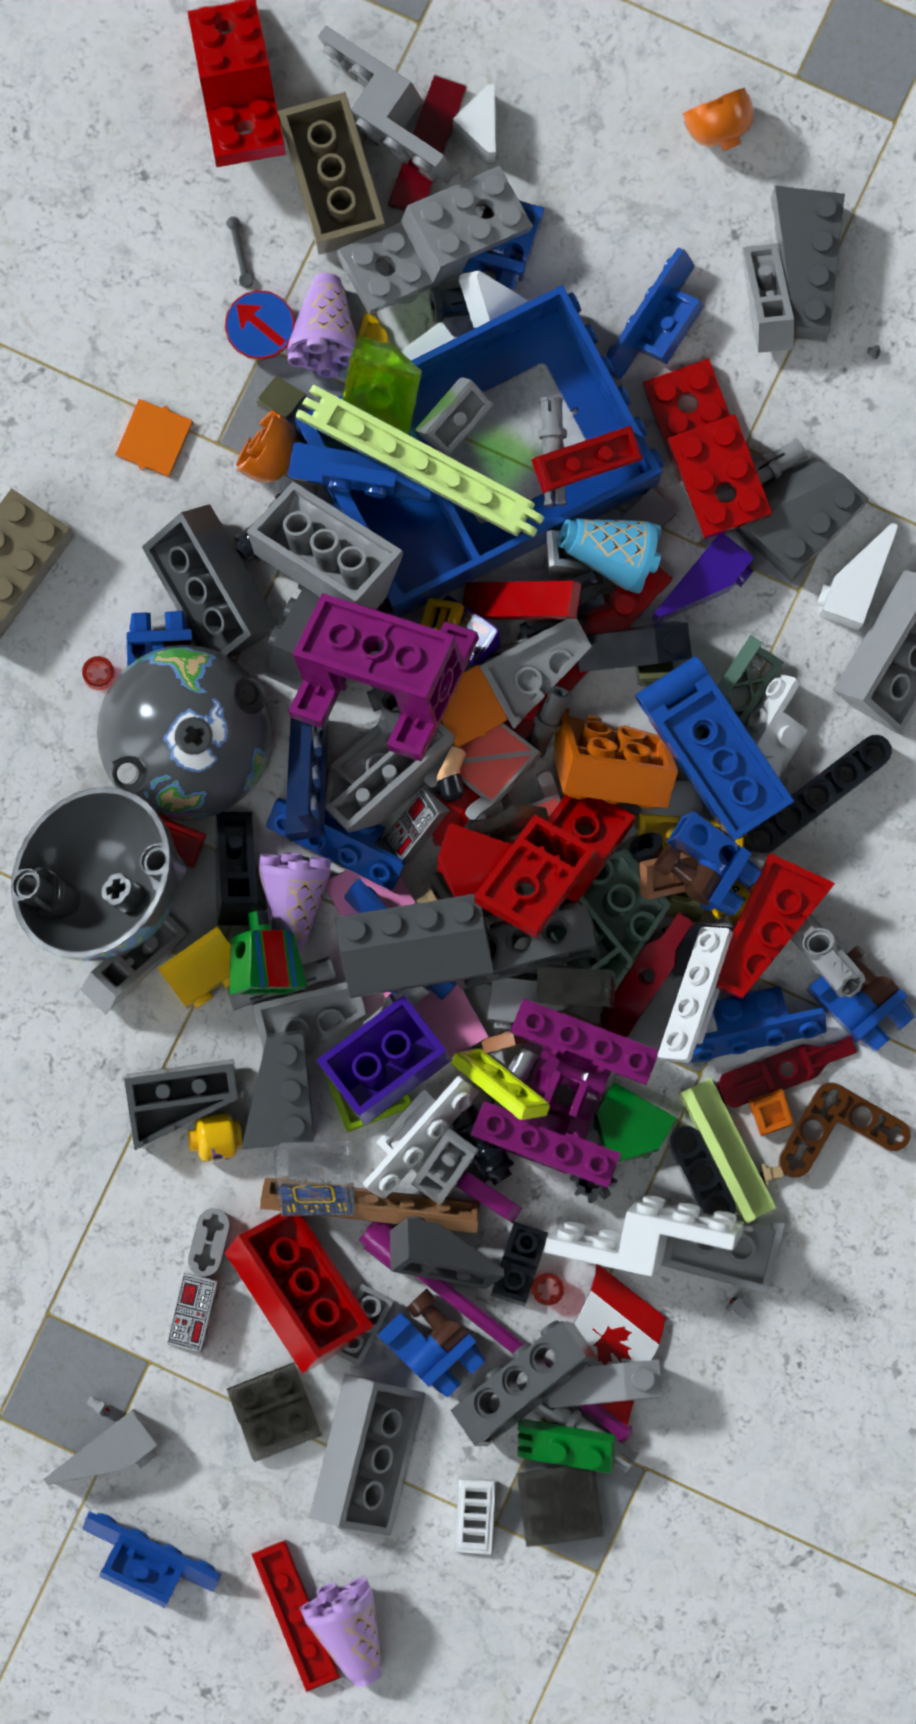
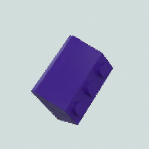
M405 995L401 996L317 1059L319 1065L364 1125H367L452 1061L446 1049Z

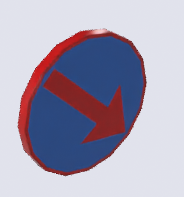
M261 290L245 293L236 299L226 313L225 330L229 343L238 353L249 359L257 360L276 357L288 347L295 326L292 309L286 301L273 292Z

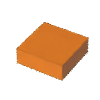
M782 1088L748 1100L760 1136L795 1125Z

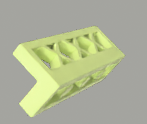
M712 1078L679 1093L678 1095L695 1129L702 1135L735 1201L736 1211L741 1221L747 1224L775 1209L776 1206Z

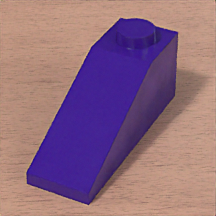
M724 533L719 534L654 612L652 620L660 623L730 592L735 584L742 587L754 572L750 568L754 557Z

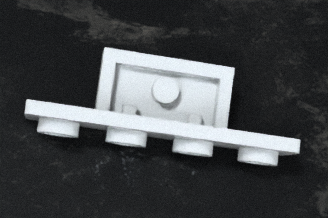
M778 674L769 683L764 698L758 708L749 716L746 730L778 778L781 777L808 731L784 713L801 682L795 677Z
M701 927L658 1052V1057L663 1061L689 1063L696 1044L703 1043L720 991L715 986L733 932L728 928Z
M460 1076L450 1084L438 1099L423 1089L376 1142L388 1155L364 1181L363 1185L382 1199H385L390 1193L395 1191L400 1181L415 1165L421 1162L424 1154L444 1135L455 1119L471 1105L472 1100L478 1095L479 1091Z

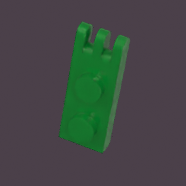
M522 1419L518 1422V1431L520 1432L517 1440L519 1444L517 1447L518 1457L611 1474L615 1463V1434Z

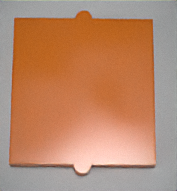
M139 399L115 456L138 465L140 470L149 469L170 477L193 420L171 412L168 406L161 408Z
M479 664L463 672L441 719L443 725L455 736L453 743L457 748L478 736L485 737L487 731L508 720Z

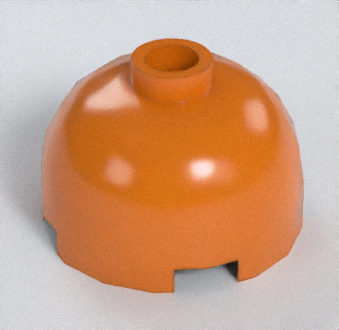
M745 88L722 95L721 98L706 104L703 103L684 112V124L691 137L700 145L705 147L720 145L722 151L741 144L739 137L749 131L753 123L754 108L751 97L747 94Z
M273 410L267 413L259 422V425L264 427V429L261 428L253 439L248 438L236 462L238 466L237 471L259 483H272L281 479L285 473L288 474L293 444L296 442L301 443L300 435L295 426Z

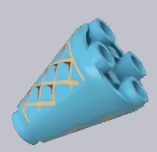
M579 518L572 521L567 519L561 527L558 546L565 548L566 553L624 590L639 594L644 587L648 573H655L660 564L661 554L656 552V548L661 534V526L648 521Z

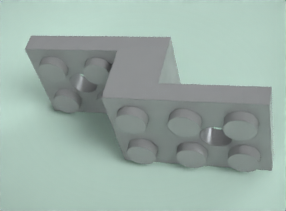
M325 25L318 35V38L325 47L323 52L331 58L330 62L339 70L347 73L351 69L359 77L358 81L365 86V89L350 109L357 119L355 125L363 131L362 134L376 145L383 141L391 149L390 153L403 163L407 164L411 159L412 163L419 168L418 172L428 180L436 183L440 179L448 185L455 175V171L446 157L404 129L423 102L412 82Z
M499 165L408 205L401 222L338 249L337 256L368 314L371 315L461 275L469 258L530 232L533 225ZM478 205L490 207L493 211V217L490 219L479 217L475 207ZM381 261L388 262L392 265L394 273L390 276L381 275L376 270V264Z

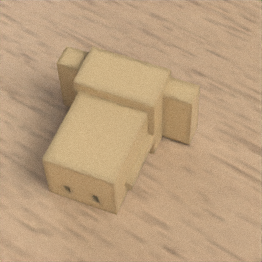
M427 887V893L417 898L415 903L435 901L438 895L435 892L433 893L430 887Z
M760 1164V1175H762L761 1178L765 1186L769 1185V1180L784 1177L780 1167L766 1168V1164Z

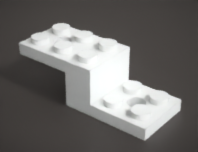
M644 1195L643 1199L638 1198L626 1211L622 1237L621 1233L602 1229L600 1233L587 1231L586 1226L581 1223L565 1222L564 1225L560 1224L547 1237L544 1252L652 1277L663 1262L667 1236L733 1250L742 1236L744 1222L736 1220V1215L732 1213L715 1211L714 1215L700 1212L701 1208L696 1205L680 1203L679 1207L664 1204L665 1200L663 1198Z

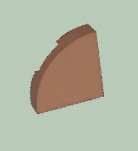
M510 1032L489 1037L482 1041L485 1054L532 1043L529 1040L510 1034Z

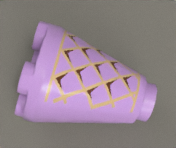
M321 273L313 278V282L308 288L288 343V364L293 367H303L317 371V374L324 378H334L338 376L339 370H344L357 362L358 346L341 278L335 274Z
M282 852L281 856L261 854L259 873L266 910L270 911L272 930H290L294 934L298 952H302L303 944L307 943L330 876L331 859L311 857L310 861L303 860L302 853Z
M360 1577L340 1587L336 1583L323 1585L316 1590L318 1597L300 1608L306 1624L345 1676L353 1681L354 1686L362 1687L369 1685L381 1677L380 1668L382 1666L374 1595L366 1577Z

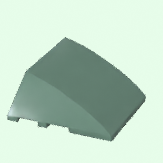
M627 849L612 854L577 902L581 905H588L592 914L601 955L570 963L582 978L609 998L613 996L622 979L671 906L665 896L647 900L640 895V865L632 858ZM524 883L520 885L525 896L531 895L535 891V887L531 884ZM565 898V900L562 902L559 908L563 905L575 902L571 901L568 898ZM563 928L555 929L550 934V938L552 941H560L565 937L567 930Z

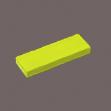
M482 1049L462 1051L454 1054L451 1064L518 1119L525 1120L547 1116L550 1104L490 1055L485 1054Z

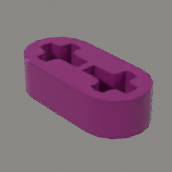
M466 1171L456 1184L457 1188L511 1223H514L523 1209Z

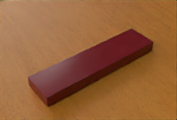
M434 75L415 126L413 135L443 155L453 130V118L460 111L467 91V85ZM411 159L407 164L402 162L388 201L389 207L405 212L408 205L428 197L434 183L418 172L419 168L412 163Z

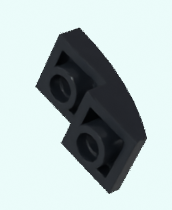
M517 1222L513 1223L500 1263V1267L504 1269V1277L494 1283L491 1296L525 1307L548 1232Z

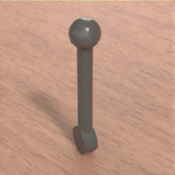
M231 216L227 219L226 225L231 230L241 272L239 283L243 288H249L253 284V278L248 274L238 231L240 221L237 217Z

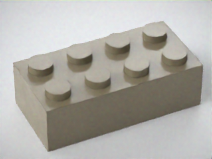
M346 92L278 111L282 134L318 255L338 250L386 229Z
M12 488L0 503V639L74 538L69 527Z

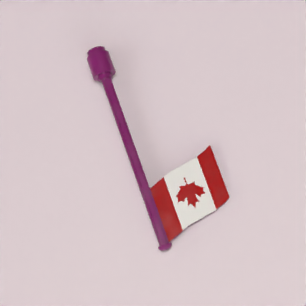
M373 1221L359 1238V1241L365 1245L363 1248L365 1251L391 1270L390 1230L394 1226L390 1223ZM596 1264L590 1292L574 1322L598 1357L587 1367L652 1360L659 1347L665 1317L603 1267ZM415 1276L510 1353L513 1354L524 1345L447 1282ZM545 1361L546 1366L551 1368L552 1366ZM634 1401L578 1406L609 1432L615 1434L619 1442L624 1443L631 1437L633 1428L631 1425L628 1427L627 1425Z

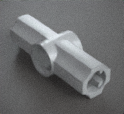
M811 914L791 940L809 960L813 971L820 974L840 998L844 996L850 998L860 991L862 984L866 981L865 977L836 943L832 932L824 929Z

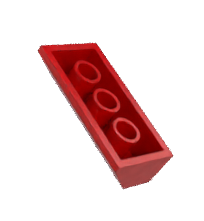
M281 1212L238 1235L224 1252L302 1374L330 1359L374 1327L302 1216H282Z

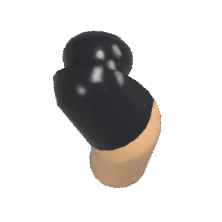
M450 747L437 775L441 796L447 802L457 801L462 797L464 791L460 768L466 753L457 747Z

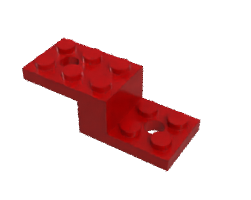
M237 0L232 3L188 10V19L216 168L286 155L256 0ZM224 31H232V32H230V33H225V34L222 33V32H224ZM244 131H252V132L249 133V134H244V135L240 134V133H242V132H244Z
M708 358L643 381L642 386L678 483L682 481L703 539L705 540L770 517L772 511L736 414L730 415L710 359ZM688 395L695 398L698 404L697 409L691 413L682 412L677 405L681 397ZM727 484L734 488L736 491L734 500L722 502L716 497L715 491L720 485Z
M565 794L547 820L537 815L532 817L474 895V903L537 938L565 898L575 903L580 900L635 824V815L602 799L588 797L585 799H574ZM582 823H589L595 827V831L589 835H582L576 831V827ZM524 883L535 887V891L528 896L519 895L515 889Z

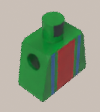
M268 910L249 913L250 931L234 936L230 941V995L289 994L306 988L307 981L294 934L290 930H272L270 911Z

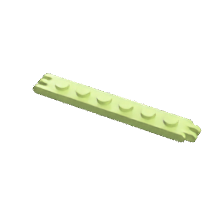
M312 385L309 392L321 400L317 403L306 397L302 405L314 413L311 416L304 411L298 410L295 415L298 420L514 536H518L520 531L529 536H535L537 529L526 523V520L528 518L535 523L541 524L544 516L532 510L535 506L532 501L320 387Z

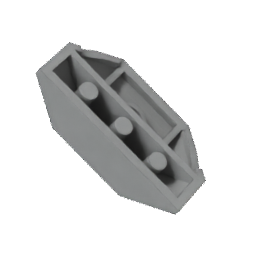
M440 722L436 730L438 736L433 737L421 762L389 751L386 745L388 741H385L378 723L330 765L325 810L349 833L381 824L426 784L424 781L425 776L429 771L442 763L455 740V736Z

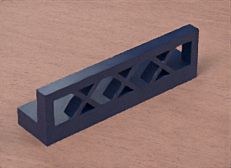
M290 717L285 835L290 842L324 836L329 718L324 728H320Z

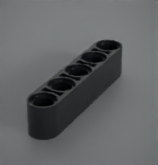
M881 735L866 737L791 795L794 802L785 809H791L797 813L799 817L798 825L793 827L786 826L782 822L781 812H779L745 835V848L755 857H765L775 851L880 770L892 754V746L889 740ZM866 746H878L883 754L882 760L871 761L865 754ZM841 766L850 767L855 774L854 781L844 783L839 780L837 769ZM818 787L825 791L827 795L826 803L823 805L814 804L809 798L810 789ZM756 831L766 832L771 838L770 846L767 848L757 847L752 840L753 833Z

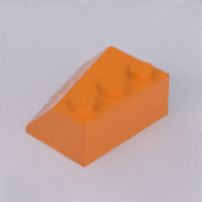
M565 709L561 717L562 726L559 732L555 733L553 755L563 794L574 799H585L587 797L602 799L610 804H620L621 802L637 804L645 809H654L655 807L668 808L678 770L672 754L659 735L626 725L620 726L618 730L613 729L602 723V718L589 715L586 721L569 716L570 709Z

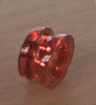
M94 656L84 663L82 676L90 689L102 691L109 688L113 683L115 671L112 663L107 658ZM101 665L106 667L104 671L108 676L105 680L102 678H98L96 681L90 679L93 677L92 672H89L92 667L95 669L100 668Z
M543 1273L534 1279L532 1294L538 1303L551 1306L562 1299L564 1285L557 1275ZM547 1278L556 1282L553 1284L554 1287L558 1285L557 1295H550L549 1300L542 1299L540 1295L543 1293H538L537 1291L538 1284H545Z

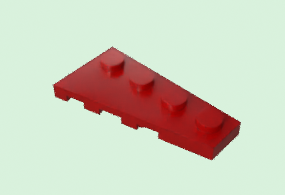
M769 853L761 870L762 872L733 930L715 988L742 1000L835 885L834 882Z

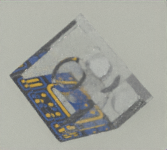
M352 1142L279 1143L274 1151L275 1187L281 1216L355 1215Z

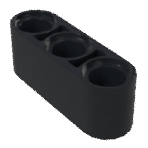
M691 1126L677 1128L669 1137V1149L698 1207L701 1208L700 1211L710 1214L708 1209L710 1201L715 1197H720L728 1205L727 1212L735 1214V1201L702 1135ZM680 1133H689L694 1137L695 1147L690 1153H683L677 1148L676 1138ZM697 1165H705L711 1171V1180L705 1186L698 1185L693 1180L692 1172Z

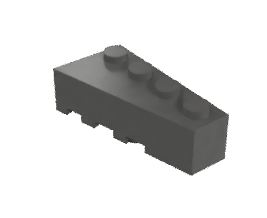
M775 185L771 196L772 210H774L776 239L794 316V338L825 342L831 324L845 193Z

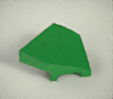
M613 1082L595 1114L596 1122L593 1127L598 1132L603 1147L621 1153L618 1165L620 1162L641 1157L643 1159L650 1158L652 1153L658 1152L676 1117Z

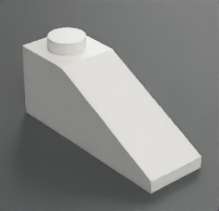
M891 523L833 578L830 586L823 584L816 603L822 606L819 616L860 630L897 531V524Z

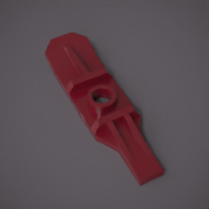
M679 912L662 938L647 944L643 948L613 996L609 998L600 1014L602 1026L607 1031L623 1037L630 1036L637 1022L676 967L677 949L694 924L683 913ZM647 968L654 971L655 978L652 982H648L644 978V971Z
M851 1036L823 1047L802 1044L722 1074L717 1088L724 1104L737 1108L747 1104L748 1100L781 1088L785 1090L817 1078L827 1064L856 1054L857 1051ZM788 1062L793 1065L794 1072L791 1076H784L781 1073L780 1068L783 1063Z

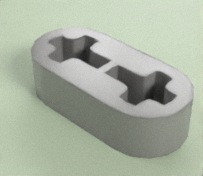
M208 1209L198 1218L188 1256V1264L190 1269L199 1276L213 1275L221 1266L230 1231V1220L224 1211ZM213 1214L219 1215V1222L224 1224L223 1230H216L213 1241L207 1240L209 1228L204 1226L205 1219H212ZM209 1244L212 1245L210 1257L215 1259L214 1266H207L206 1270L202 1271L200 1270V1263L195 1261L196 1255H202L205 1245Z

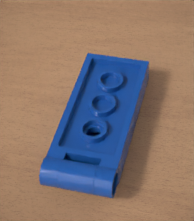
M693 656L635 694V698L647 715L648 720L724 834L733 841H737L794 802L697 656ZM705 728L708 731V737L705 739L699 738L696 734V729Z

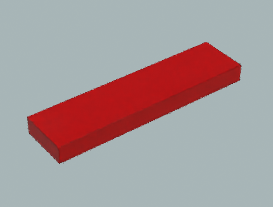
M576 581L466 582L463 605L485 620L576 619L581 583Z
M286 1539L252 1553L253 1561L305 1691H311L339 1679L340 1674L335 1661L306 1624L300 1609L304 1604L310 1602V1599Z

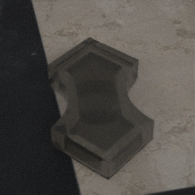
M513 803L507 810L496 816L482 820H469L464 825V828L507 843L517 839L534 815L546 821L549 816L545 807Z

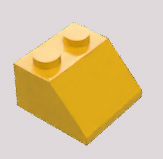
M215 927L157 968L187 1009L194 1005L197 1010L214 998L211 992L221 985H224L226 989L230 987V944L218 927Z

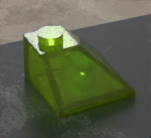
M359 336L350 356L342 400L409 435L422 371L396 346Z

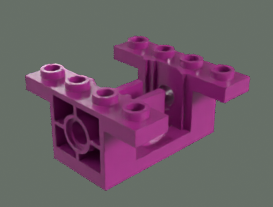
M322 593L292 654L303 681L288 710L290 717L324 728L341 690L345 691L347 688L346 678L394 693L401 714L386 744L388 750L422 762L479 640L478 633L445 621L439 631L380 612L381 604L374 610Z
M523 998L510 1034L543 1046L528 1087L550 1104L547 1116L520 1120L509 1110L483 1101L471 1136L504 1148L509 1153L569 1176L574 1175L608 1188L621 1153L585 1140L610 1074L615 1073L647 1085L659 1050ZM565 1085L571 1088L574 1098L569 1105L563 1106L556 1103L553 1096L556 1087Z

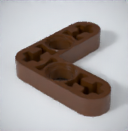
M834 1082L826 1083L819 1086L779 1155L778 1166L788 1177L796 1178L805 1175L811 1169L836 1123L843 1125L890 1152L899 1151L906 1147L910 1140V1130L902 1120L840 1084ZM833 1089L838 1092L836 1099L840 1103L838 1106L831 1105L825 1115L832 1116L830 1123H828L823 1116L811 1113V1110L815 1106L820 1111L825 1103V1099L821 1097L822 1093H829ZM857 1107H865L871 1112L872 1120L867 1127L861 1128L853 1123L852 1113ZM879 1115L885 1118V1121L880 1125L887 1129H893L895 1126L900 1128L898 1134L903 1137L901 1142L895 1141L891 1145L886 1142L888 1136L880 1130L876 1132V1137L870 1134L878 1124ZM816 1120L822 1125L823 1133L818 1140L811 1141L804 1136L803 1126L806 1121ZM797 1137L804 1145L814 1147V1151L810 1154L808 1150H805L800 1158L804 1163V1167L802 1169L797 1167L790 1171L788 1169L790 1163L785 1158L787 1154L795 1155L800 1146L793 1144Z

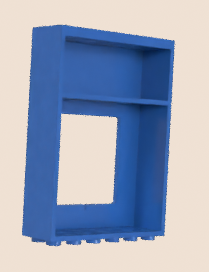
M563 285L338 398L437 450L421 437L415 429L460 378L472 380L484 393L539 364H544L569 411L577 409L578 412L573 414V418L585 440L631 425L643 460L566 486L567 506L558 507V504L555 503L556 507L554 508L544 507L545 497L543 493L530 499L535 504L532 510L544 516L541 524L535 523L528 518L526 520V523L537 529L534 537L520 531L518 536H514L488 521L480 523L475 514L434 492L431 494V500L424 502L386 495L385 498H376L364 494V491L350 489L349 492H341L330 489L329 485H324L336 509L402 550V559L384 600L392 616L400 618L426 605L428 598L438 599L462 587L466 582H471L545 545L546 532L550 530L560 531L567 519L572 521L577 518L596 519L646 494L651 488L655 489L658 487L662 474L660 468L664 467L662 458L655 447L650 449L644 439L647 436V431L639 416L633 418L627 407L631 402L626 390L622 385L616 386L611 377L614 374V369L606 354L600 356L595 346L598 339L592 326L589 323L583 324L578 314L582 311L575 294L573 292L567 294ZM313 411L307 412V414H309V415H311V416H312L313 413H314ZM295 418L297 431L302 443L359 453Z

